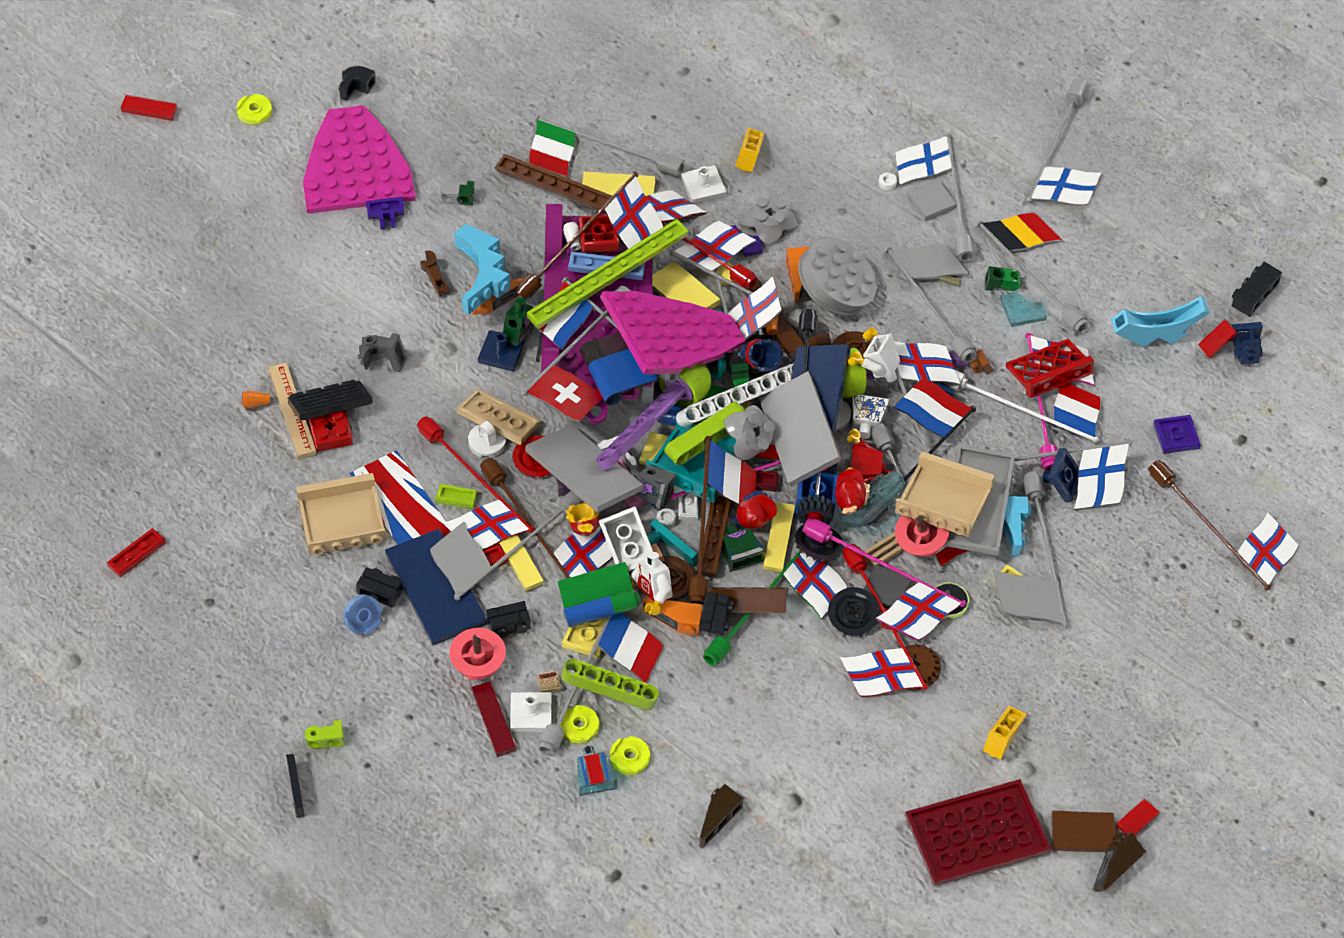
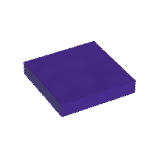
M1191 415L1154 420L1153 425L1163 454L1200 449L1201 444Z

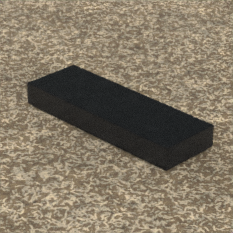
M287 754L286 758L296 818L304 817V809L295 755Z

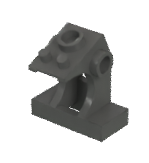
M392 333L390 338L377 335L362 337V345H359L358 359H361L360 364L364 365L365 370L368 369L372 361H377L384 357L390 360L393 371L401 372L408 358L399 334Z

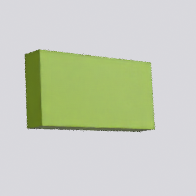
M440 484L435 502L473 510L478 490Z

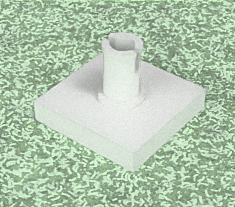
M715 165L703 166L697 170L681 173V180L691 203L696 204L726 196L725 187Z
M551 692L511 693V732H544L546 726L551 725Z

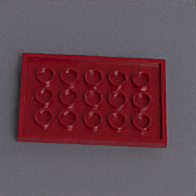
M1021 779L905 811V818L934 886L1051 852V847Z

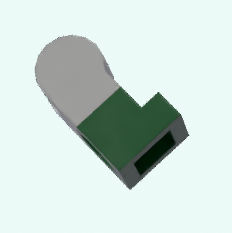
M467 181V185L454 184L452 182L443 183L440 187L441 200L449 204L473 205L475 194L474 181Z

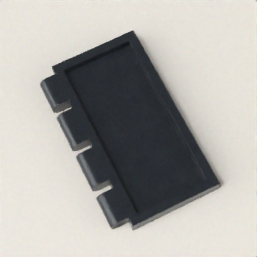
M355 379L341 382V385L336 383L323 386V389L319 387L306 390L305 393L289 394V397H287L289 406L300 421L373 404L370 393L360 380L355 381Z

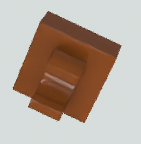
M981 349L976 351L977 359L970 362L975 374L982 370L985 371L986 375L993 372Z

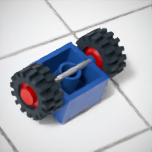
M838 462L797 483L794 513H797V519L803 525H805L808 518H816L828 525L832 522L836 505L835 488L839 474H836Z

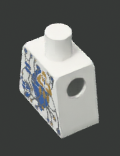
M865 395L853 396L851 406L852 429H857L860 432L861 438L868 439L872 429L879 424H883L887 414L889 399Z

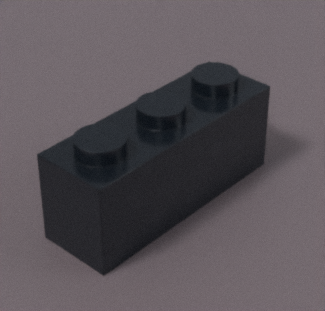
M1265 261L1259 267L1256 266L1252 271L1251 277H1246L1242 287L1234 291L1232 307L1251 317L1280 283L1283 272Z

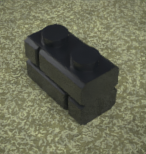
M366 567L356 583V590L359 595L371 596L379 603L393 608L403 591V584L400 578L395 575L388 576L377 568L371 569Z
M706 592L699 631L717 635H724V632H728L730 620H727L728 612L732 613L734 604L731 596Z
M525 601L486 610L489 629L500 638H504L510 633H524L531 629V620Z

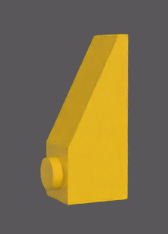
M747 128L735 167L744 172H752L764 132Z
M1009 705L990 730L983 751L991 757L1002 759L1024 722L1027 713Z

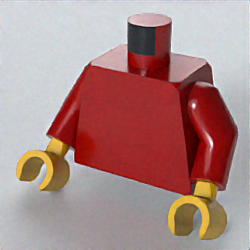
M857 429L851 430L847 441L848 443L855 442V445L852 448L851 466L846 470L858 469L863 475L864 483L869 484L870 487L880 484L881 474L892 475L893 464L882 463L883 453L860 438V432Z

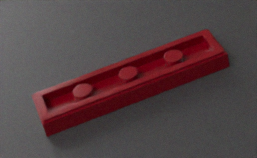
M491 682L472 686L473 697L496 757L515 752L514 741Z

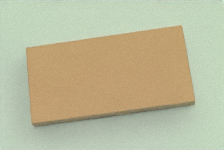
M480 389L473 392L457 408L459 415L479 425L488 421L497 434L519 445L526 441L541 426L542 421Z

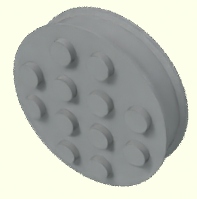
M832 237L821 238L815 241L800 257L798 270L801 282L810 297L825 310L840 316H852L859 313L874 298L877 283L873 269L866 258L849 243Z

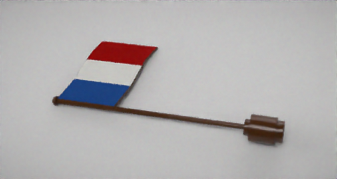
M706 436L704 439L706 440L698 574L689 579L688 591L690 603L704 605L706 592L709 587V580L701 575L707 485L714 488L719 495L737 505H740L744 497L751 494L756 488L755 470L745 462L725 452L712 441L711 436Z

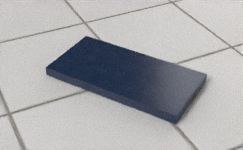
M848 344L809 346L807 371L812 375L832 434L835 437L851 347ZM797 346L791 380L803 374L805 346Z
M439 529L385 549V554L396 576L402 581L403 589L432 645L453 638L465 630L487 624V619L472 590L470 589L461 596V600H455V592L449 580L436 565L430 548L444 538Z

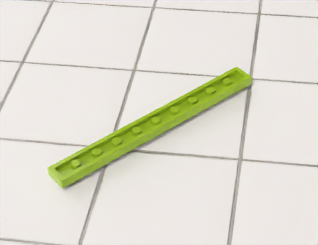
M678 219L674 220L527 312V317L537 329L541 328L688 236V230Z

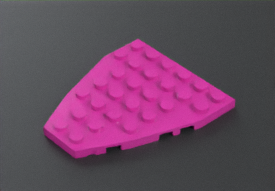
M364 105L329 109L314 139L303 179L307 214L366 207V201L402 197L403 202L415 201L411 168L386 129Z
M637 291L602 292L600 296L643 374H677L682 372V369L685 367L692 369L697 363L703 365L723 357L724 353H731L734 349L743 346L746 341L732 316L689 302Z

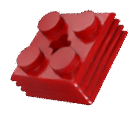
M608 215L598 216L580 235L583 253L619 250L618 233L614 229ZM593 216L579 217L580 229Z
M346 410L309 419L316 452L353 445Z

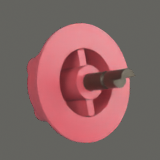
M901 515L895 526V537L899 546L904 551L920 557L934 556L945 545L950 533L949 530L925 523L922 517L913 519Z
M472 628L463 631L455 637L450 646L449 656L455 669L466 676L468 680H481L495 674L502 666L506 656V648L503 640L493 631L484 628Z

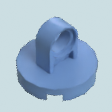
M356 596L345 607L344 623L355 634H369L381 622L379 618L382 607L371 596Z

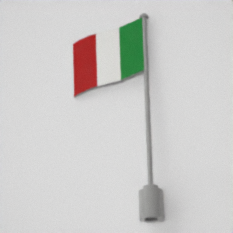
M539 116L534 118L537 125L536 134L530 149L529 163L568 178V167L574 151L575 134L656 162L658 170L677 177L681 175L684 169L685 161L683 159L665 153L655 158L541 119Z

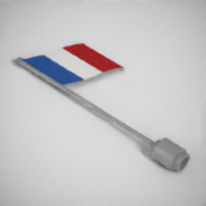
M622 612L607 617L586 663L590 664L597 647H599L613 661L633 673L640 681L647 683L663 645L651 633L632 622ZM574 686L557 724L546 726L539 740L538 749L542 753L553 755L554 752H557L565 735L560 725L578 687Z

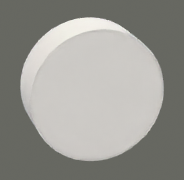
M883 173L879 177V186L883 190L889 191L896 187L897 178L894 174Z
M661 509L657 513L656 520L666 528H671L676 522V514L671 509Z

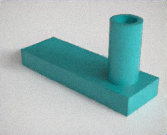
M656 519L650 523L651 532L647 535L650 545L661 540L691 566L694 567L698 563V555L693 549Z

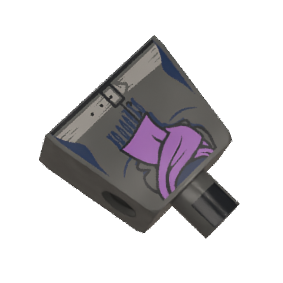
M648 465L642 472L635 469L631 471L630 474L643 484V490L635 495L658 511L663 509L670 501L676 474L652 465Z

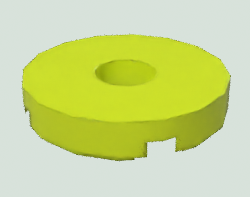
M252 94L249 97L248 95L244 96L238 101L236 106L239 119L251 125L267 121L272 114L270 100L260 94ZM253 107L259 108V109H257V110H255V111L250 110V109L253 108Z
M576 705L573 708L569 707L560 725L565 733L564 738L577 744L587 743L592 740L599 730V719L595 711L583 705ZM576 721H582L585 725L582 727H576L574 723Z
M628 736V738L624 739L620 738L611 747L610 762L619 773L636 775L648 767L650 762L649 747L642 739L634 736ZM628 752H632L636 756L632 759H628L624 755Z

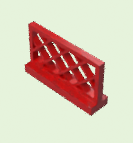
M1065 339L1006 363V368L1025 387L1026 395L1031 399L1093 374L1094 359L1091 356L1086 357L1069 339ZM1067 346L1071 351L1060 350V348ZM1048 353L1056 354L1055 358L1044 355ZM1058 355L1067 356L1069 358L1068 360L1059 359ZM1071 357L1080 359L1077 361H1070ZM1032 359L1040 360L1039 364L1029 361ZM1042 362H1051L1053 365H1042ZM1056 364L1065 365L1060 368L1055 367ZM1014 366H1023L1024 370L1015 369ZM1027 367L1037 369V372L1026 371ZM1040 370L1050 371L1045 374L1039 373ZM1024 376L1033 377V378H1032V379H1029V380H1026V379L1024 378Z

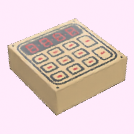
M557 670L537 674L541 692L552 693L561 691Z

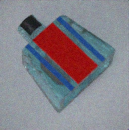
M594 746L583 748L584 756L577 758L578 795L584 796L617 789V776L606 753L596 754Z

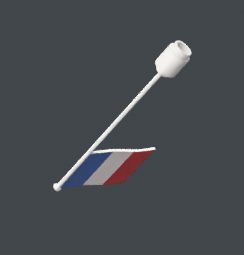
M956 371L960 385L941 382L942 385L958 392L968 387L1090 439L1093 443L1098 442L1095 431L1100 411V396L1069 383L1059 387L1052 420L968 384L966 374Z

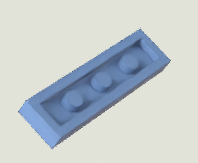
M571 252L568 271L589 274L615 257ZM645 263L621 278L642 280Z

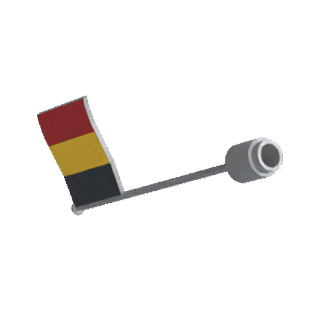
M1036 213L1019 214L999 221L977 222V227H981L1064 310L1062 320L1074 332L1082 333L1087 329L1089 325L1087 318L1075 306L1066 308L1011 253L1046 243L1062 242V239Z

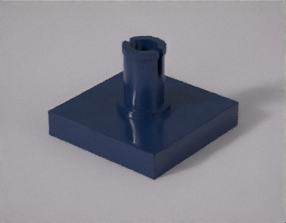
M489 330L478 356V363L514 372L524 347L525 339L517 346L507 342V335L505 333Z
M1059 448L1051 471H1043L1042 479L1045 483L1051 482L1064 502H1072L1078 486L1079 467L1066 448Z

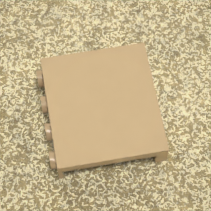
M922 451L919 455L918 466L900 499H896L895 513L913 519L922 517L925 523L969 537L993 489L995 475Z
M373 473L296 487L309 555H320L324 552L341 551L346 548H358L362 545L379 544L387 541Z

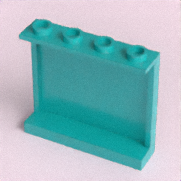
M676 420V428L652 461L647 459L646 467L652 465L675 473L674 486L703 499L706 450L679 466L664 452L668 443L699 424L696 423L688 427H682ZM728 435L715 443L725 452L736 457L734 453L735 438ZM707 485L706 500L714 503L719 494L714 488Z

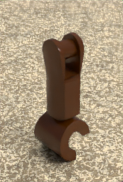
M430 250L424 251L426 261H420L422 271L428 274L438 297H441V294L446 292L449 294V287L437 265L436 254Z

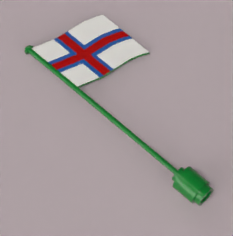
M800 550L769 586L774 587L784 576L794 591L815 610L820 619L828 612V606L833 596L847 588L839 574L826 562L823 561L821 563L818 559L813 561L812 557L806 558V554L800 553ZM746 613L726 638L716 637L710 643L703 655V659L707 664L715 666L721 663L731 651L729 639L751 613Z

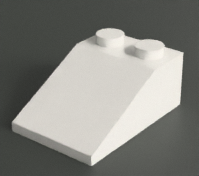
M636 507L599 520L615 564L626 562L628 572L635 570L637 563L646 559L648 553L653 552Z

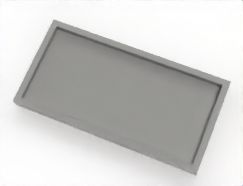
M809 371L759 397L764 415L775 425L773 441L787 482L791 487L842 460Z
M572 424L526 445V452L596 512H600L643 490V484L617 462L608 469H601L596 459L603 450Z
M958 445L955 462L995 475L994 485L969 537L950 531L944 546L998 556L1015 455Z

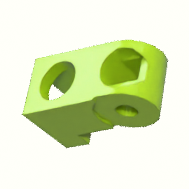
M333 720L332 726H309L305 730V739L308 747L312 749L343 747L342 721Z

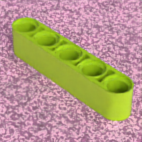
M738 402L729 404L668 443L664 449L665 454L676 465L684 464L706 450V440H704L706 436H711L714 443L728 436L729 433L725 428L724 420L733 413L746 412V410Z
M576 659L567 660L561 673L562 680L567 684L645 710L652 709L659 696L658 689L651 684ZM587 676L593 677L594 680L588 679ZM606 683H612L614 686H609ZM625 689H630V690H632L633 692H632V693L627 692ZM645 695L650 696L652 699H647Z

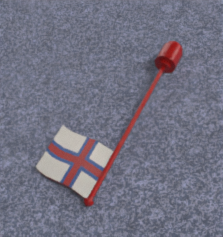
M662 191L646 196L657 212L663 227L666 226L665 222L706 214L704 210L674 191ZM688 238L682 239L729 269L730 280L741 287L752 289L756 284L758 278L748 268L741 264L731 267Z
M425 416L418 421V431L431 444L441 442L498 499L497 501L480 506L459 518L442 522L450 532L464 522L471 537L482 550H486L509 537L534 531V527L522 519L443 440L444 429L433 418Z
M850 544L861 550V548L858 547L856 544ZM845 547L843 549V558L850 571L857 574L861 573L872 595L876 598L882 613H885L886 611L864 572L869 564L866 557ZM892 627L890 628L901 646L900 649L880 650L856 657H840L861 697L878 696L902 689H928V684H925L899 634Z

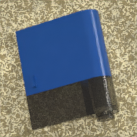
M620 332L591 342H585L580 348V354L606 405L618 404L623 399L624 392L659 381L657 374H643Z

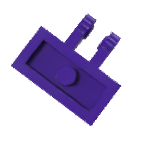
M402 197L366 201L368 220L379 218L380 229H385L383 218L390 217V225L392 228H396L395 216L405 215Z

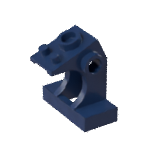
M1262 323L1231 324L1238 333L1231 340L1235 348V359H1238L1241 365L1259 363L1260 357L1263 354L1260 338L1263 329Z

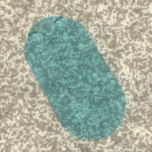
M891 471L888 472V475L880 474L868 483L870 485V492L867 504L863 505L855 513L848 515L842 513L845 525L861 527L873 521L904 491L906 483L903 476L898 472Z

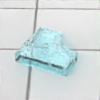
M1018 291L1000 295V301L1011 327L1045 321L1047 319L1041 302L1028 301Z

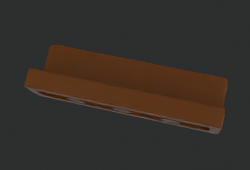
M710 587L707 589L708 592L731 596V600L734 601L732 613H786L788 587Z

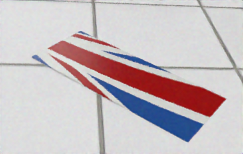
M397 450L349 473L351 477L373 473L383 524L397 544L437 529L440 530L443 537L450 533L442 523L446 522Z

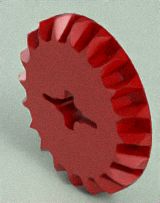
M530 436L521 445L517 444L513 450L514 466L517 467L519 473H524L525 477L529 475L532 478L539 477L541 479L542 476L548 477L551 474L526 452V445L545 436Z

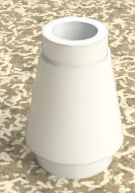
M569 222L563 226L562 233L567 242L578 233L580 226L576 222ZM581 236L570 245L572 251L581 249Z

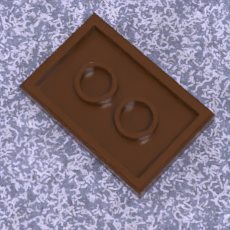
M1052 811L1053 851L1106 853L1108 846L1113 842L1112 839L1115 836L1114 813Z

